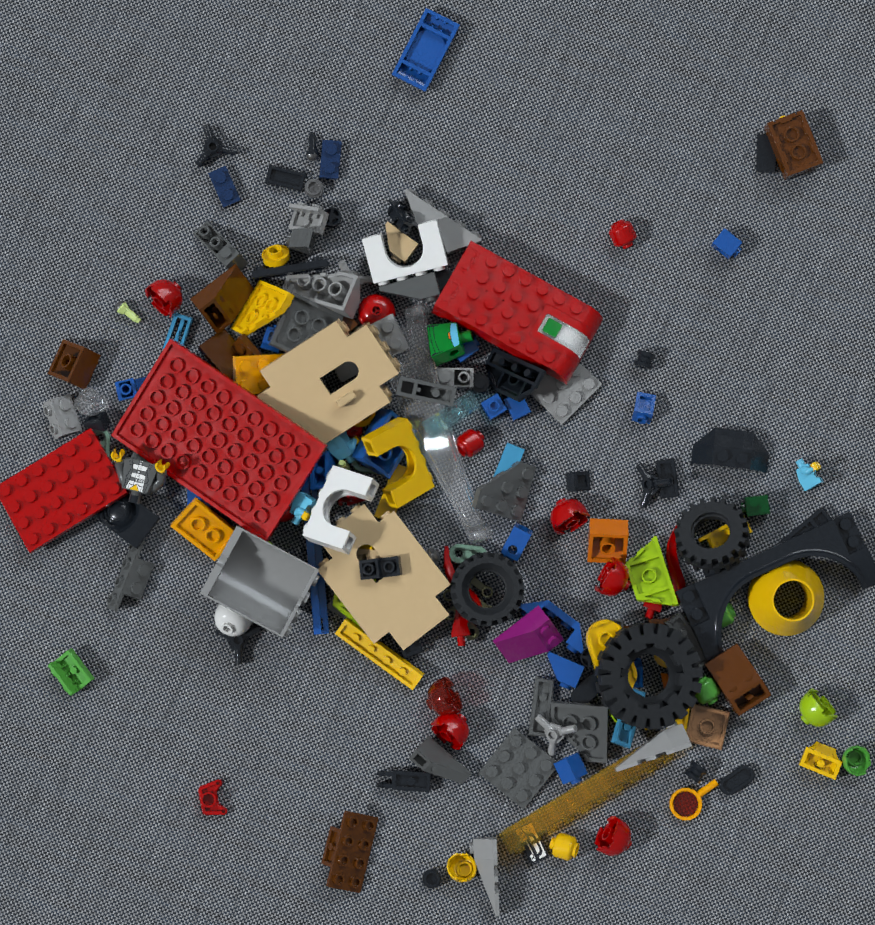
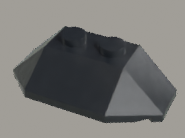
M494 347L485 362L492 389L518 402L524 400L538 388L546 373L545 370Z
M716 427L693 444L691 464L767 473L769 460L768 451L754 432Z

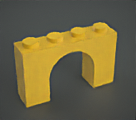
M402 417L391 420L361 438L366 452L370 456L378 457L396 446H399L406 455L407 466L403 476L382 489L388 506L400 508L435 487L433 476L426 466V459L419 449V441L413 434L412 424L407 418Z

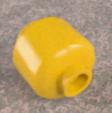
M559 833L556 838L553 837L551 839L549 848L552 849L554 857L569 861L572 858H576L580 844L577 842L576 837Z

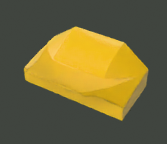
M816 741L812 746L805 748L799 765L836 780L842 762L838 759L836 749Z

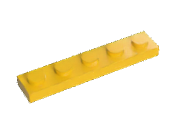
M347 617L335 632L338 637L411 690L415 688L425 674L378 640L373 644L363 629Z

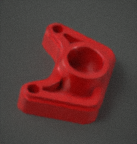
M217 779L199 787L198 793L203 814H227L228 809L219 803L217 795L218 789L222 786V780Z

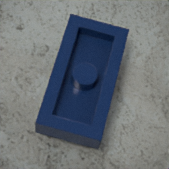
M323 140L319 178L339 179L342 141Z
M226 166L208 173L224 209L241 202Z

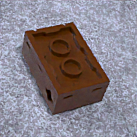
M803 110L787 116L783 115L779 119L768 122L765 125V132L784 180L819 168L824 163Z

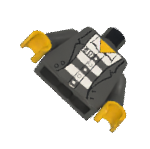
M114 448L111 458L115 461L119 482L122 484V488L131 490L128 502L140 505L142 494L152 496L153 493H156L166 483V469L170 466L169 462L163 466L162 459L156 464H151L128 457L122 458L125 450L121 449L118 455Z

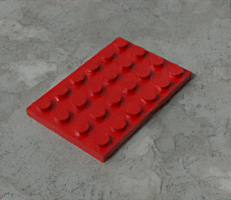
M91 428L0 483V501L31 554L129 494L127 489L122 488L115 467Z

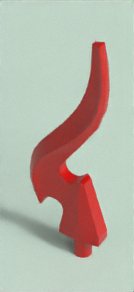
M673 530L667 543L666 559L674 591L685 587V580L677 557L676 537ZM644 602L643 605L648 608L645 617L648 619L653 618L655 611L660 613L662 609V604Z
M445 546L444 569L451 584L455 570L451 563L449 547ZM469 588L471 599L482 607L480 599ZM456 610L451 638L457 637L458 647L466 646L465 636H470L467 625L468 620L463 618Z

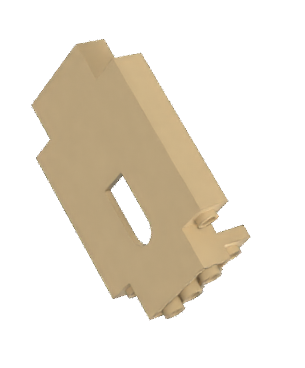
M337 319L260 370L270 387L256 396L325 444L381 409L392 400L391 390L388 386L384 387L383 383L399 374L401 365L396 357L392 358L390 355L388 344L385 341L382 342L378 335L380 333L376 326H371L369 322L349 334L348 331L350 330L347 324ZM350 361L355 363L359 370L358 376L330 394L320 378L344 362ZM353 391L356 398L342 408L339 407L336 400Z
M358 504L350 510L351 515L347 518L342 516L335 522L336 527L348 530L356 536L350 554L324 547L332 559L326 558L318 564L320 567L318 572L373 644L390 632L399 646L405 650L449 616V613L436 596L451 584L395 511L390 513L388 510L379 517L381 521L378 522L365 504L362 506ZM367 544L372 546L381 558L400 556L402 575L384 577L377 583L373 579L361 580L359 560L356 555L358 548Z

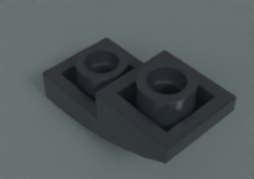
M400 556L359 561L361 580L402 575Z

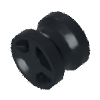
M334 207L325 209L324 211L329 214L326 226L329 228L339 226L342 220L340 211Z
M638 350V357L633 365L651 370V363L656 355Z
M585 649L580 654V662L585 667H594L589 650Z
M692 760L689 769H686L684 774L699 784L701 777L706 775L708 771Z

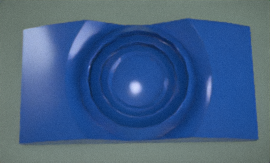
M426 8L392 76L426 92L445 54L450 48L460 24Z

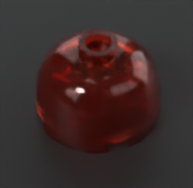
M445 676L438 679L428 689L427 706L439 715L456 714L462 709L460 695L458 691L454 693L451 687L454 684L448 677Z

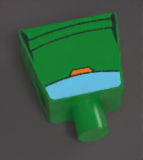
M455 322L427 326L431 357L436 366L464 355V343L474 341L472 331L462 332L459 325Z

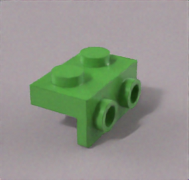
M72 648L48 665L53 676L59 680L63 689L70 696L79 692L95 679Z

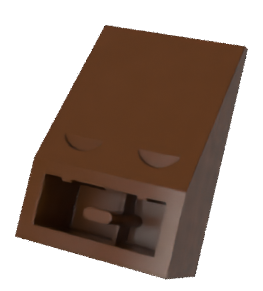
M235 264L190 300L218 334L235 320L254 288Z
M737 643L705 663L706 668L724 697L738 716L771 696L763 680Z

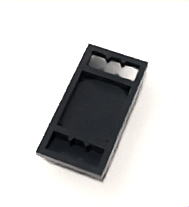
M128 494L93 517L138 549L160 520V517L141 503L139 505L128 502L130 497Z

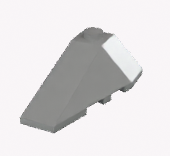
M343 271L334 274L287 275L282 287L287 292H295L351 319L354 318L360 303V277Z
M675 721V724L661 730L614 767L615 772L642 764L644 761L657 759L663 754L669 755L692 747L683 724H677Z
M473 838V842H469L470 854H474L475 863L495 916H500L497 838Z

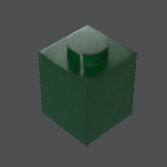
M768 495L743 498V502L740 503V509L745 514V518L770 514Z

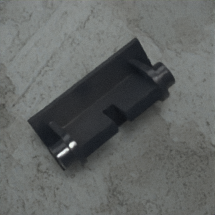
M388 200L391 206L388 208L387 213L392 221L396 223L401 233L408 234L412 226L418 227L417 222L414 220L415 217L409 213L406 204L399 200L397 202Z

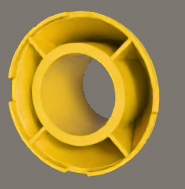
M792 560L751 580L747 596L748 606L754 620L766 631L781 636L796 635L809 629L819 618L824 606L823 585L813 569L800 561ZM797 581L804 590V604L796 614L781 616L774 606L775 592L783 583Z

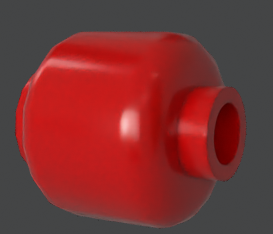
M622 219L610 225L609 235L614 246H622L623 249H626L633 245L632 241L636 239L637 235L631 222Z
M468 429L457 437V444L455 446L462 456L473 457L484 448L483 440L485 438L480 431Z

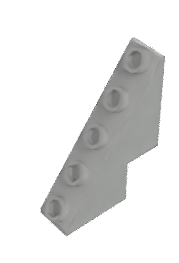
M405 189L407 201L417 224L434 219L438 220L447 255L466 249L470 241L478 245L481 244L482 236L474 230L468 231L465 229L466 225L459 220L453 221L449 218V213L443 209L438 211L433 207L434 204L426 198L423 201L417 197L419 194L413 189Z

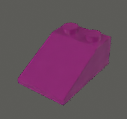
M538 605L496 637L493 642L508 663L549 652L564 639Z

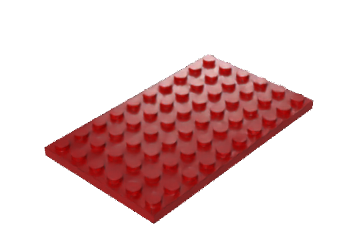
M169 339L111 434L112 437L151 464H156L160 459H162L163 466L169 462L170 466L166 469L168 476L241 527L267 542L328 447L327 444L174 339Z

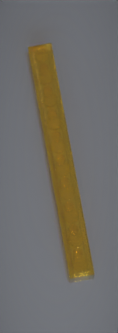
M636 748L498 834L509 853L517 855L525 850L524 846L531 842L533 845L542 839L541 835L546 832L550 835L558 830L557 826L564 822L566 825L575 819L574 815L577 813L584 814L592 809L590 805L595 802L600 804L607 800L608 794L612 792L617 794L624 789L623 785L630 782L633 784L640 780L641 777L639 775L647 772V774L657 769V764L661 762L666 764L674 759L672 755L675 753L663 754L657 759L644 761L642 764L615 772L614 767L638 749Z

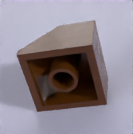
M63 339L47 374L86 390L101 355Z

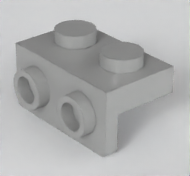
M302 202L289 204V208L294 210L288 229L292 231L298 228H313L315 235H323L329 214L323 210L322 206L316 204L308 206Z
M71 394L52 398L43 403V411L45 416L48 417L49 429L55 439L82 430Z

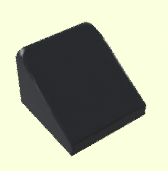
M105 410L88 413L83 425L91 429L106 431L110 424V419Z
M589 471L566 473L567 492L591 490Z

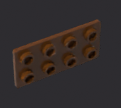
M225 329L218 334L216 333L198 347L217 370L232 380L233 356L262 354L245 334L239 336L235 341Z
M344 811L341 827L330 826L321 864L330 867L327 887L356 893L361 892L378 817Z

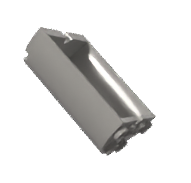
M236 526L200 594L281 638L284 636L288 637L293 628L290 626V623H295L302 611L299 609L300 605H305L311 594L308 592L310 586L315 587L320 577L317 575L319 569Z

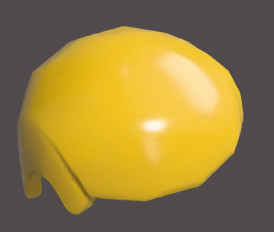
M455 853L448 859L446 866L448 874L456 882H469L476 876L477 865L474 858L469 854Z

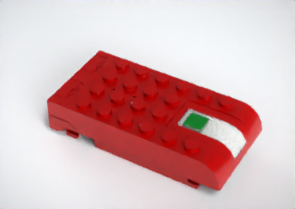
M470 241L434 304L432 311L438 317L455 322L517 358L545 370L546 374L566 385L569 383L603 321L601 314L588 304L473 241Z

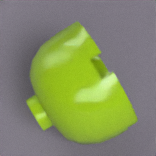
M812 688L800 700L799 708L802 714L800 717L807 725L824 727L837 718V715H834L836 710L824 696L820 698L816 695L818 691Z

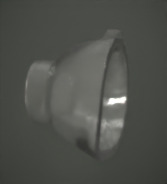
M88 387L82 390L74 400L73 405L81 414L94 416L108 408V400L95 389Z

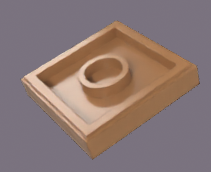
M695 704L690 710L686 730L690 742L722 750L730 712Z

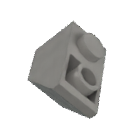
M435 368L436 384L451 386L457 389L473 388L474 368Z

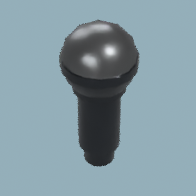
M310 132L309 149L306 153L309 161H316L319 158V153L316 149L315 132Z

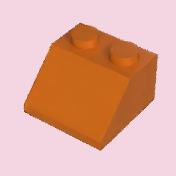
M590 518L587 562L607 563V561L612 562L611 557H614L624 564L626 563L629 536L628 520Z

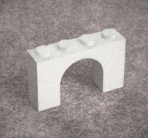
M434 219L418 224L423 244V253L416 263L408 266L398 265L389 258L382 233L362 238L373 284L378 283L379 286L389 284V280L397 278V281L408 279V275L414 273L416 276L427 274L426 270L434 269V272L444 270L445 266L449 263L438 220Z
M333 465L327 473L323 488L319 491V498L311 510L310 519L304 526L302 536L310 542L349 555L356 536L348 530L331 525L329 518L330 510L333 504L344 496H355L372 502L379 484L371 477Z

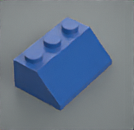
M379 409L363 436L400 416L392 410ZM413 427L412 431L414 436H416L418 430ZM361 439L351 457L371 471L390 479L405 453L399 446H396L378 457L370 456L367 454Z

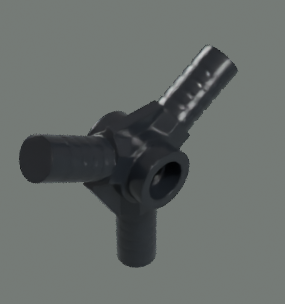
M210 124L202 126L207 140L204 143V153L195 162L198 167L201 168L209 158L220 156L222 153L233 156L237 155V148L224 146L219 139L213 136Z
M640 463L636 466V469L642 476L644 491L640 506L647 508L650 497L660 490L661 487L672 486L673 479H659L655 475L648 473L644 465Z
M256 624L244 634L235 637L223 634L218 628L215 633L227 639L232 650H235V665L243 664L242 650L245 649L249 641L248 638L259 632L260 629Z

